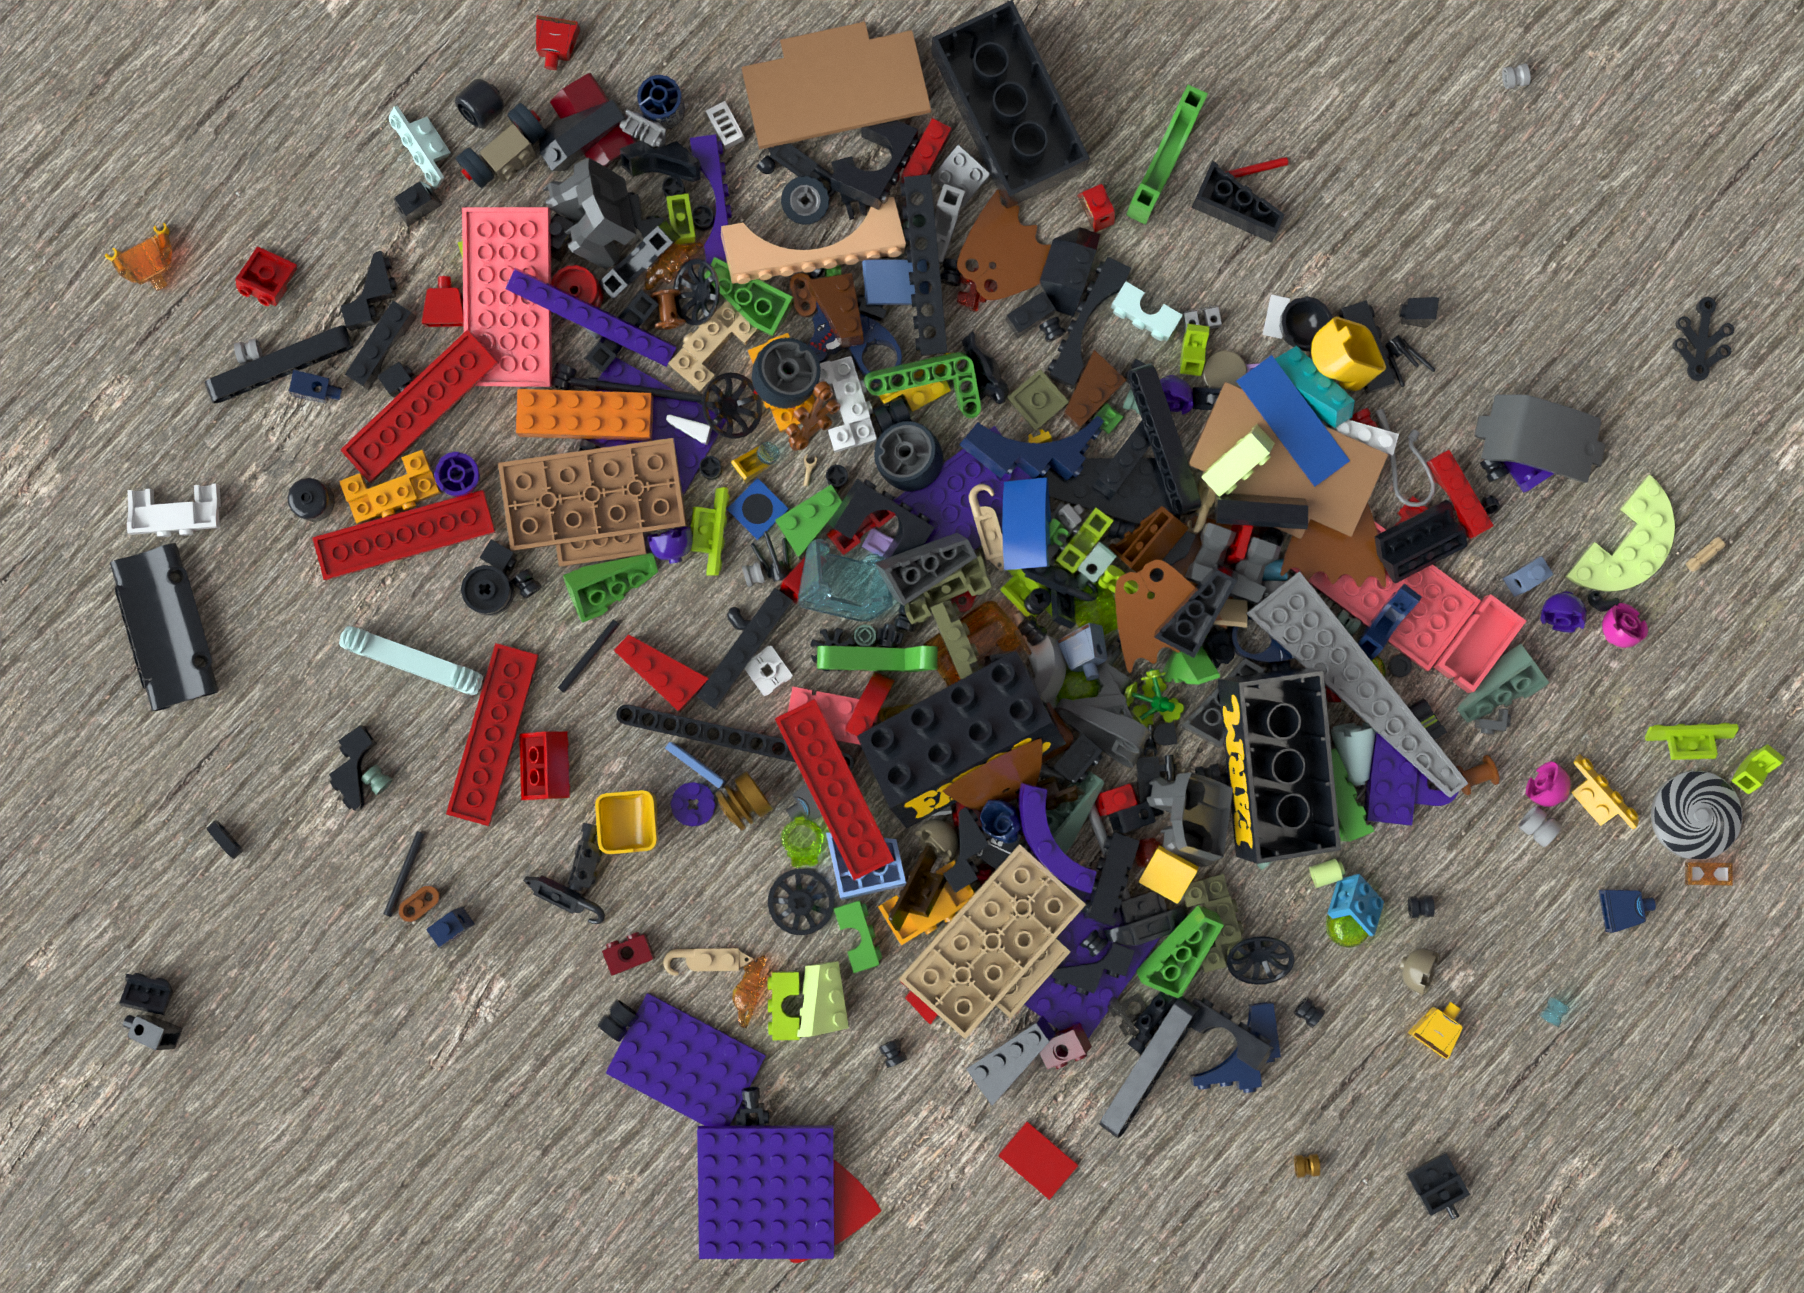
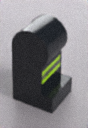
M1424 698L1408 706L1434 740L1447 733Z

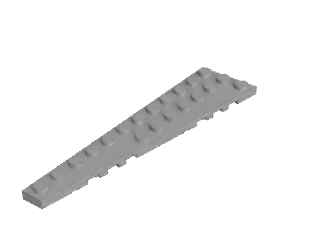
M1300 571L1246 613L1303 666L1310 669L1323 670L1325 685L1448 797H1452L1468 784Z

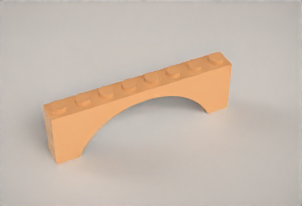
M889 197L885 204L882 203L879 210L870 207L864 221L848 237L833 245L819 249L794 250L773 245L755 235L744 223L721 226V238L732 284H745L750 282V280L756 279L768 280L773 276L779 275L790 276L793 273L802 271L808 273L819 268L831 269L841 264L853 265L859 261L878 260L881 257L887 256L892 258L904 254L906 246L894 197Z

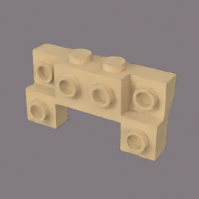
M726 300L709 321L699 325L694 334L690 332L684 338L683 348L668 365L701 394L704 391L703 388L715 378V375L705 367L713 356L733 335L746 345L749 338L755 332H758L759 329L753 327Z

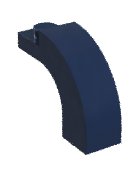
M1403 584L1397 592L1392 594L1357 641V644L1371 660L1382 651L1398 625L1422 598V596L1406 584Z

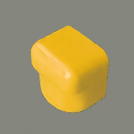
M1334 317L1313 338L1311 355L1316 368L1327 378L1337 380L1339 385L1346 390L1359 391L1386 370L1385 362L1371 331L1362 324Z
M639 790L605 793L596 799L597 838L599 849L605 854L653 850L657 846L659 839L657 800L652 792Z

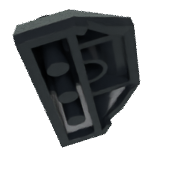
M1079 227L1053 239L1039 281L1056 312L1071 317L1074 316L1097 251L1101 234Z

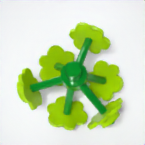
M1151 669L1149 672H1146L1147 677L1141 678V680H1146V684L1141 687L1144 695L1137 693V682L1128 686L1124 692L1128 707L1133 703L1134 697L1151 703V709L1142 704L1141 706H1135L1130 711L1133 719L1146 728L1148 724H1153L1154 713L1158 711L1160 715L1164 716L1163 718L1167 723H1171L1174 719L1179 720L1181 718L1180 713L1184 711V705L1178 703L1177 698L1169 700L1161 695V692L1166 690L1167 685L1161 677H1158L1165 675L1166 672L1160 673L1159 669Z

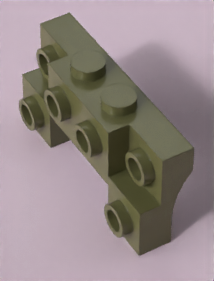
M980 551L975 553L977 558L905 605V614L911 624L927 620L931 616L930 607L961 595L968 590L971 596L977 594L982 595L992 588V581L987 571L986 561Z
M947 600L930 607L939 627V633L960 679L982 669V664L978 665L976 662V656L979 655L975 644H970L967 638L970 635L969 629L965 622L961 623L960 619L958 620L957 616L960 615L957 604Z
M1218 874L1191 882L1183 894L1186 907L1203 904L1204 908L1218 913L1224 924L1213 943L1214 946H1211L1202 961L1204 973L1225 968L1229 951L1241 942V934H1244L1242 923L1237 921L1235 912H1238L1236 900H1231V896H1229L1224 874ZM1237 950L1233 958L1239 959L1244 955Z

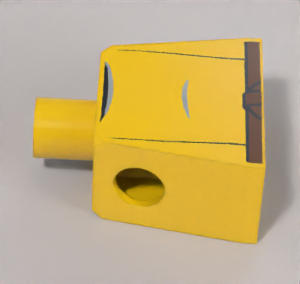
M1449 1002L1443 1012L1432 1007L1408 1033L1448 1060L1463 1026L1454 1021L1461 1009Z

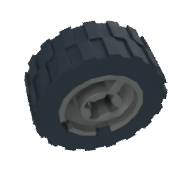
M799 176L792 179L784 187L781 195L782 208L787 217L793 222L801 225H810L818 222L826 214L829 207V194L825 185L820 180L811 176ZM803 196H807L810 199L806 205L801 202Z

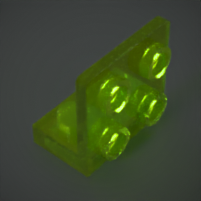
M1098 581L1093 584L1099 591L1097 599L1086 602L1074 597L1076 624L1078 629L1088 623L1101 625L1103 633L1106 635L1118 628L1116 603L1111 590L1099 586ZM1089 586L1082 590L1086 593H1092V589Z

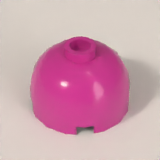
M1619 603L1617 606L1614 605L1604 615L1602 630L1609 643L1621 648H1629L1637 645L1647 637V623L1645 620L1641 622L1637 617L1640 613L1632 606Z
M1550 761L1543 764L1536 770L1539 774L1535 780L1532 777L1528 780L1526 795L1538 805L1552 807L1564 802L1569 796L1571 787L1570 777L1555 762Z

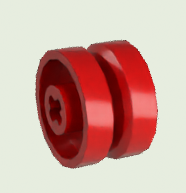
M578 265L566 266L560 269L552 278L551 285L598 308L601 307L604 299L603 288L598 283L599 280L584 267Z

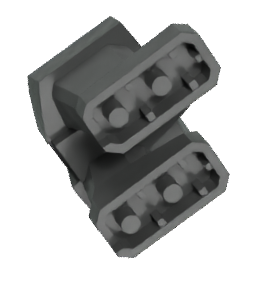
M587 158L574 164V175L563 183L552 181L543 188L544 191L549 190L550 198L545 203L551 210L576 222L575 225L565 231L566 234L569 235L571 233L572 242L568 244L569 249L573 253L607 270L620 260L618 246L613 240L626 245L636 235L625 179L591 158Z
M1204 524L1199 535L1202 545L1193 563L1189 565L1185 578L1188 581L1199 584L1217 564L1224 567L1227 549L1232 545L1236 533L1215 524ZM1255 537L1250 538L1244 560L1237 562L1233 570L1224 567L1238 574V581L1229 596L1252 604L1259 603L1266 590V587L1261 585L1265 566L1278 559L1282 547Z
M1192 772L1178 774L1175 781L1162 777L1151 780L1149 784L1153 785L1151 797H1147L1150 807L1171 813L1170 821L1172 826H1166L1161 830V833L1164 834L1163 846L1161 847L1199 867L1209 866L1215 860L1223 858L1233 788Z

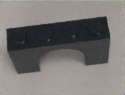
M898 120L861 128L862 138L876 143L889 151L892 156L890 162L880 170L865 171L840 161L831 177V188L878 210L882 203L885 204L888 201L891 187L897 185L900 179L899 173L902 168H906L911 152L915 151L920 141L918 139V129Z
M858 478L829 521L833 529L852 539L864 519L872 512L877 510L893 512L898 520V531L883 555L885 559L924 545L934 530V527L929 523L931 521L930 518L922 513H919L917 516L911 512L913 508L903 501L898 504L893 501L895 497L885 490L880 493L875 489L877 485L867 479L863 482Z

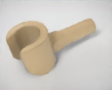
M807 454L804 457L806 473L803 486L809 487L812 469L817 466V457L815 456V461L809 464L807 462Z

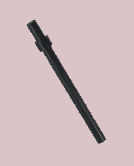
M571 377L570 386L585 387L591 391L600 389L615 392L651 393L653 397L702 403L703 394L600 381L594 377H589L588 379Z

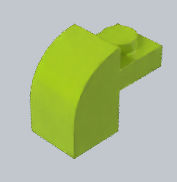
M1187 324L1182 342L1180 374L1202 376L1210 326Z
M1768 744L1759 750L1756 748L1741 763L1731 781L1749 795L1763 785L1768 773L1780 766L1785 757Z

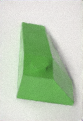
M714 257L711 266L714 268L719 279L720 294L753 327L774 336L786 320L794 304L793 297L759 279L750 280V282L745 284H732L728 264ZM707 270L704 276L706 279L712 275L709 270Z
M1202 646L1195 658L1181 651L1177 653L1173 650L1162 671L1166 672V674L1161 675L1165 682H1171L1174 679L1175 683L1185 681L1186 684L1198 685L1220 678L1219 672Z

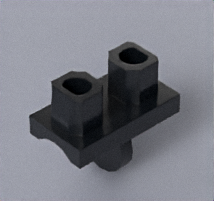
M1212 627L1205 638V643L1210 659L1217 669L1222 663L1229 664L1234 659L1235 653L1233 648H1231L1227 632L1224 628L1218 631L1215 627Z

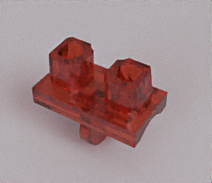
M962 275L961 283L969 285L970 291H959L957 303L968 307L972 312H977L979 302L986 303L987 300L977 291L976 284ZM986 280L984 288L988 292H995L993 289H990L991 281Z

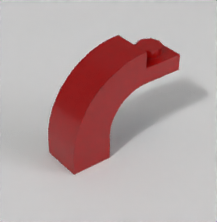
M877 671L873 673L845 731L857 736L872 727L895 680Z

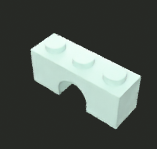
M1125 282L1112 303L1111 309L1114 310L1113 313L1122 319L1125 317L1133 321L1132 324L1138 329L1143 330L1145 328L1152 332L1151 336L1155 339L1168 341L1182 314L1165 304L1156 314H1146L1140 307V301L1145 292Z

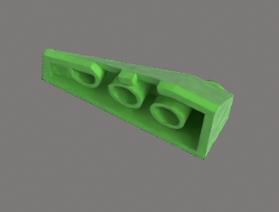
M653 553L585 566L567 573L563 577L581 622L584 623L603 615L608 611V606L616 600L620 602L625 598L624 594L632 588L641 586L658 573Z

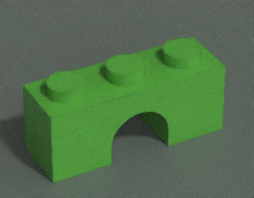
M860 900L835 907L834 911L840 930L855 928L861 934L860 945L847 951L853 972L856 973L880 965L879 960L883 958L879 946L874 947L872 938L876 937L873 926L867 925L865 917L869 916L866 904H861Z

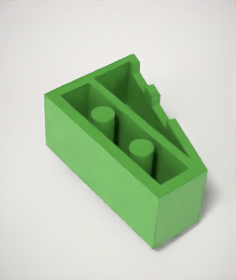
M829 485L775 520L799 560L829 525V521L842 503L832 485Z

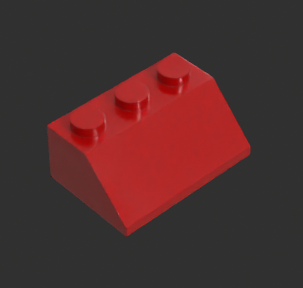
M568 731L519 734L521 800L570 798Z

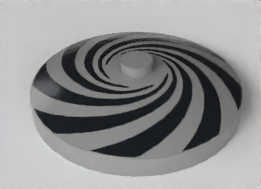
M1687 771L1671 777L1659 788L1651 807V822L1657 838L1670 852L1686 859L1705 860L1722 854L1734 843L1742 825V808L1736 792L1724 779L1709 772Z

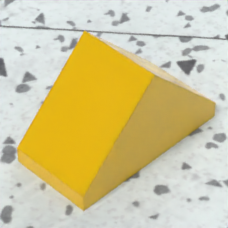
M758 446L734 459L731 463L747 484L771 466L773 461L762 447Z

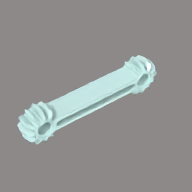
M347 626L341 634L339 644L350 652L374 659L466 694L476 695L482 686L483 676L467 667L456 665L356 627Z

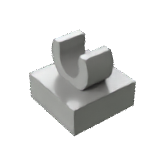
M1066 504L1055 514V517L1070 532L1082 521L1079 516L1084 512V509L1080 504L1074 508Z

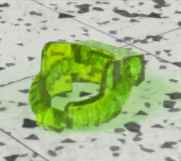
M804 816L795 817V820L791 821L790 824L788 823L782 830L783 833H781L780 837L782 846L787 850V856L791 858L792 867L816 866L818 864V855L821 853L820 847L821 843H823V832L819 825L817 826L816 823L809 821V819L805 820ZM805 825V827L810 828L814 832L816 838L810 846L799 848L790 842L788 835L796 826Z

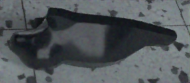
M972 331L962 340L965 354L972 360L980 401L985 396H988L997 404H1003L1008 396L1009 387L1001 378L997 361L989 352L976 344L975 333Z

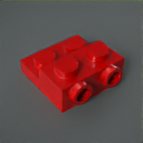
M257 246L235 278L236 288L245 297L252 295L258 298V301L264 306H269L270 304L277 306L287 291L286 285L296 272L297 264Z

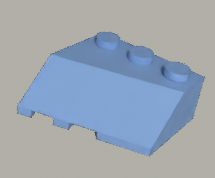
M826 832L841 900L906 885L896 839L884 838L895 861L853 880L831 833Z

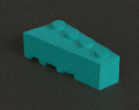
M1295 346L1275 358L1319 419L1336 428L1352 418L1355 400L1334 380L1321 374L1313 361L1300 348Z

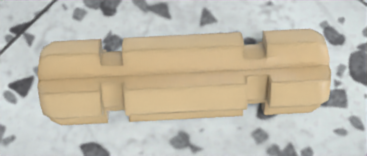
M1720 537L1712 540L1709 545L1705 546L1686 562L1687 568L1692 572L1697 571L1701 565L1716 555L1717 551L1725 547V542Z

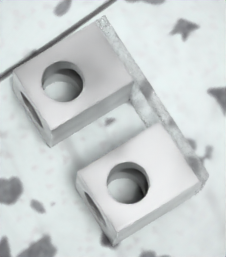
M1218 305L1183 311L1182 313L1185 333L1189 322L1199 325L1197 315L1199 313H1204L1206 326H1210L1209 329L1219 328L1222 325ZM1210 319H1215L1216 323H1212Z

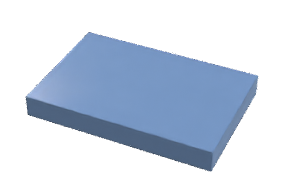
M908 260L862 261L866 305H912L911 294H915L914 285H910L909 272H913L912 263H908ZM926 260L918 263L917 268L919 271H927ZM928 282L920 285L919 290L921 293L929 294Z
M669 742L665 747L666 750L719 789L725 786L726 780L676 743Z

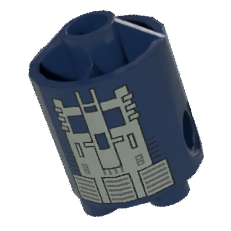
M654 75L642 82L638 89L637 99L643 117L651 122L660 123L666 130L678 125L684 119L685 105L680 87L675 80L665 75Z

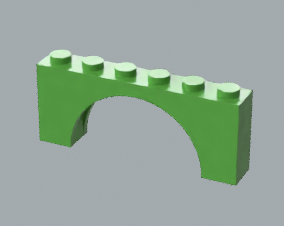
M1189 84L1187 85L1158 150L1130 203L1126 216L1146 225L1208 93Z

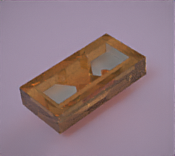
M1685 862V885L1733 886V863Z

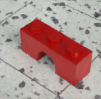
M933 118L931 119L901 175L902 183H904V177L928 175L931 173L939 153H942L951 136V127Z
M888 510L872 512L864 519L852 539L835 529L830 530L826 535L838 551L845 555L861 542L860 538L866 532L875 527L880 528L892 519L895 514Z

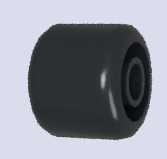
M474 79L455 98L456 107L461 115L470 124L479 129L486 128L504 109V102L499 90L493 84H489L482 79Z
M314 478L298 480L289 489L287 496L288 506L292 513L301 519L311 522L321 521L328 517L333 511L335 504L331 488L324 482Z

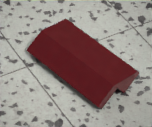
M587 73L562 88L553 97L550 104L560 119L607 102L609 99L593 75ZM618 124L584 155L586 158H591L601 165L608 167L614 160L621 158L620 148L633 144L636 140L630 134L623 132L620 124Z

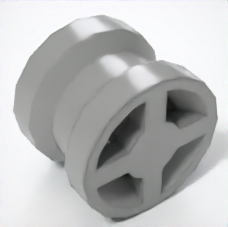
M759 561L755 562L753 566H742L748 587H752L757 582L760 584L765 583Z

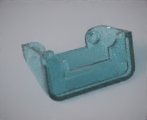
M815 539L807 546L798 593L800 607L855 621L867 622L875 619L893 606L892 594L874 564L884 560V557L878 554H869L866 558L858 561L828 553L830 545L821 539Z

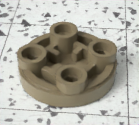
M1227 350L1215 352L1204 364L1202 371L1203 382L1207 387H1223L1224 382L1240 387L1236 381L1247 373V367L1244 360L1235 352Z

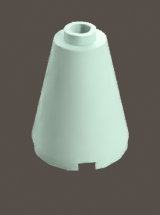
M1348 723L1331 729L1334 745L1348 773V778L1346 779L1356 786L1364 785L1365 781L1370 778L1376 731L1367 723H1362V726Z

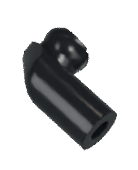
M1592 591L1588 596L1589 604L1599 612L1609 611L1614 605L1617 606L1620 603L1618 598L1605 600L1599 591Z

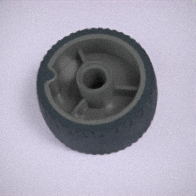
M786 337L773 340L759 352L752 368L754 389L760 398L771 406L782 409L799 406L810 398L814 387L819 383L821 374L820 362L812 348L801 340ZM783 369L789 370L791 374H786Z
M912 421L899 422L887 428L877 440L874 449L875 464L882 477L893 487L906 492L919 491L931 485L939 476L944 461L943 451L936 436L922 424Z

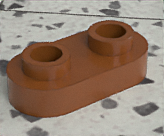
M797 273L790 279V289L795 310L802 317H810L817 309L816 300L809 291L808 280L811 279L804 273ZM799 282H803L805 284V287L803 289H799L797 287V284ZM804 303L810 305L808 310L802 309Z
M434 886L420 888L399 906L400 917L406 922L418 920L439 903V890ZM428 892L433 895V899L431 901H428L426 899V894ZM410 906L415 908V913L413 915L408 913V908Z

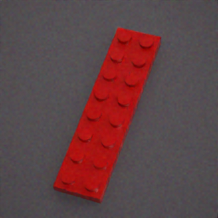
M467 329L345 444L340 451L366 480L372 483L499 362L472 332Z
M480 490L468 495L451 498L312 537L323 580L326 581L494 534L496 531L485 491Z
M495 643L446 815L490 826L539 655Z
M813 699L775 718L853 880L895 861L816 700Z

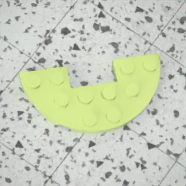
M1648 475L1620 508L1621 511L1637 523L1612 555L1597 543H1592L1565 576L1567 579L1590 590L1614 592L1628 589L1644 582L1662 566L1672 547L1675 522L1672 506L1667 494L1651 475Z

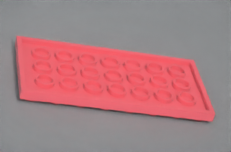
M549 207L462 208L464 332L467 329L470 330L499 362L475 386L552 387L551 311L505 289L515 267L551 285V233L549 231L551 212Z
M1374 521L1378 534L1386 531V529ZM1433 564L1398 583L1392 581L1385 569V588L1373 576L1367 577L1361 587H1358L1354 579L1348 574L1340 576L1335 584H1331L1328 576L1322 571L1316 572L1308 581L1310 585L1342 609L1349 612L1354 618L1356 617L1361 620V623L1366 627L1392 594L1397 592L1403 584H1406L1422 596L1420 602L1395 629L1388 643L1427 672L1432 668L1481 602L1480 599ZM1298 568L1290 569L1296 574L1300 571Z

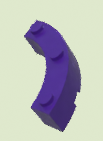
M1021 783L1019 793L1021 826L1032 852L1041 864L1057 878L1078 890L1091 893L1096 871L1071 860L1059 848L1050 832L1045 809L1047 790L1042 787Z

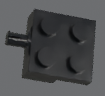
M1444 1152L1406 1173L1427 1214L1432 1216L1446 1209L1451 1220L1460 1216L1453 1204L1469 1196L1470 1193L1461 1176L1456 1172L1447 1153Z

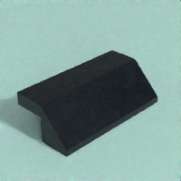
M1215 493L1216 523L1306 530L1308 528V504L1306 499L1232 493L1228 495L1223 493L1219 497Z
M1448 500L1374 536L1377 555L1394 583H1398L1467 547L1466 530L1463 526L1454 522L1452 503Z

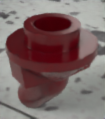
M989 864L977 866L976 868L979 873L976 874L978 878L976 881H980L982 886L996 870Z

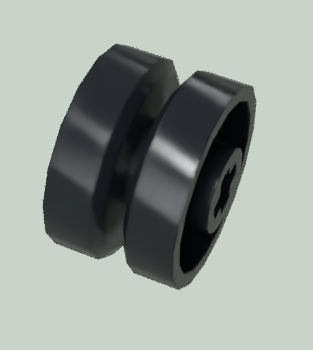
M482 565L475 567L466 574L462 581L461 594L464 602L470 609L481 615L494 616L501 614L509 608L514 598L515 591L511 579L506 573L494 566ZM488 587H491L489 588V590H491L490 594H486L485 590Z

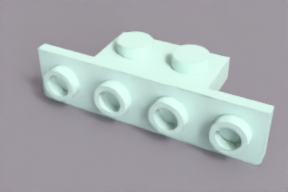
M393 107L389 115V122L392 128L396 129L403 145L411 152L414 162L424 172L426 180L431 183L434 189L439 188L444 180V176L435 162L447 158L451 152L428 117L409 123L399 107Z

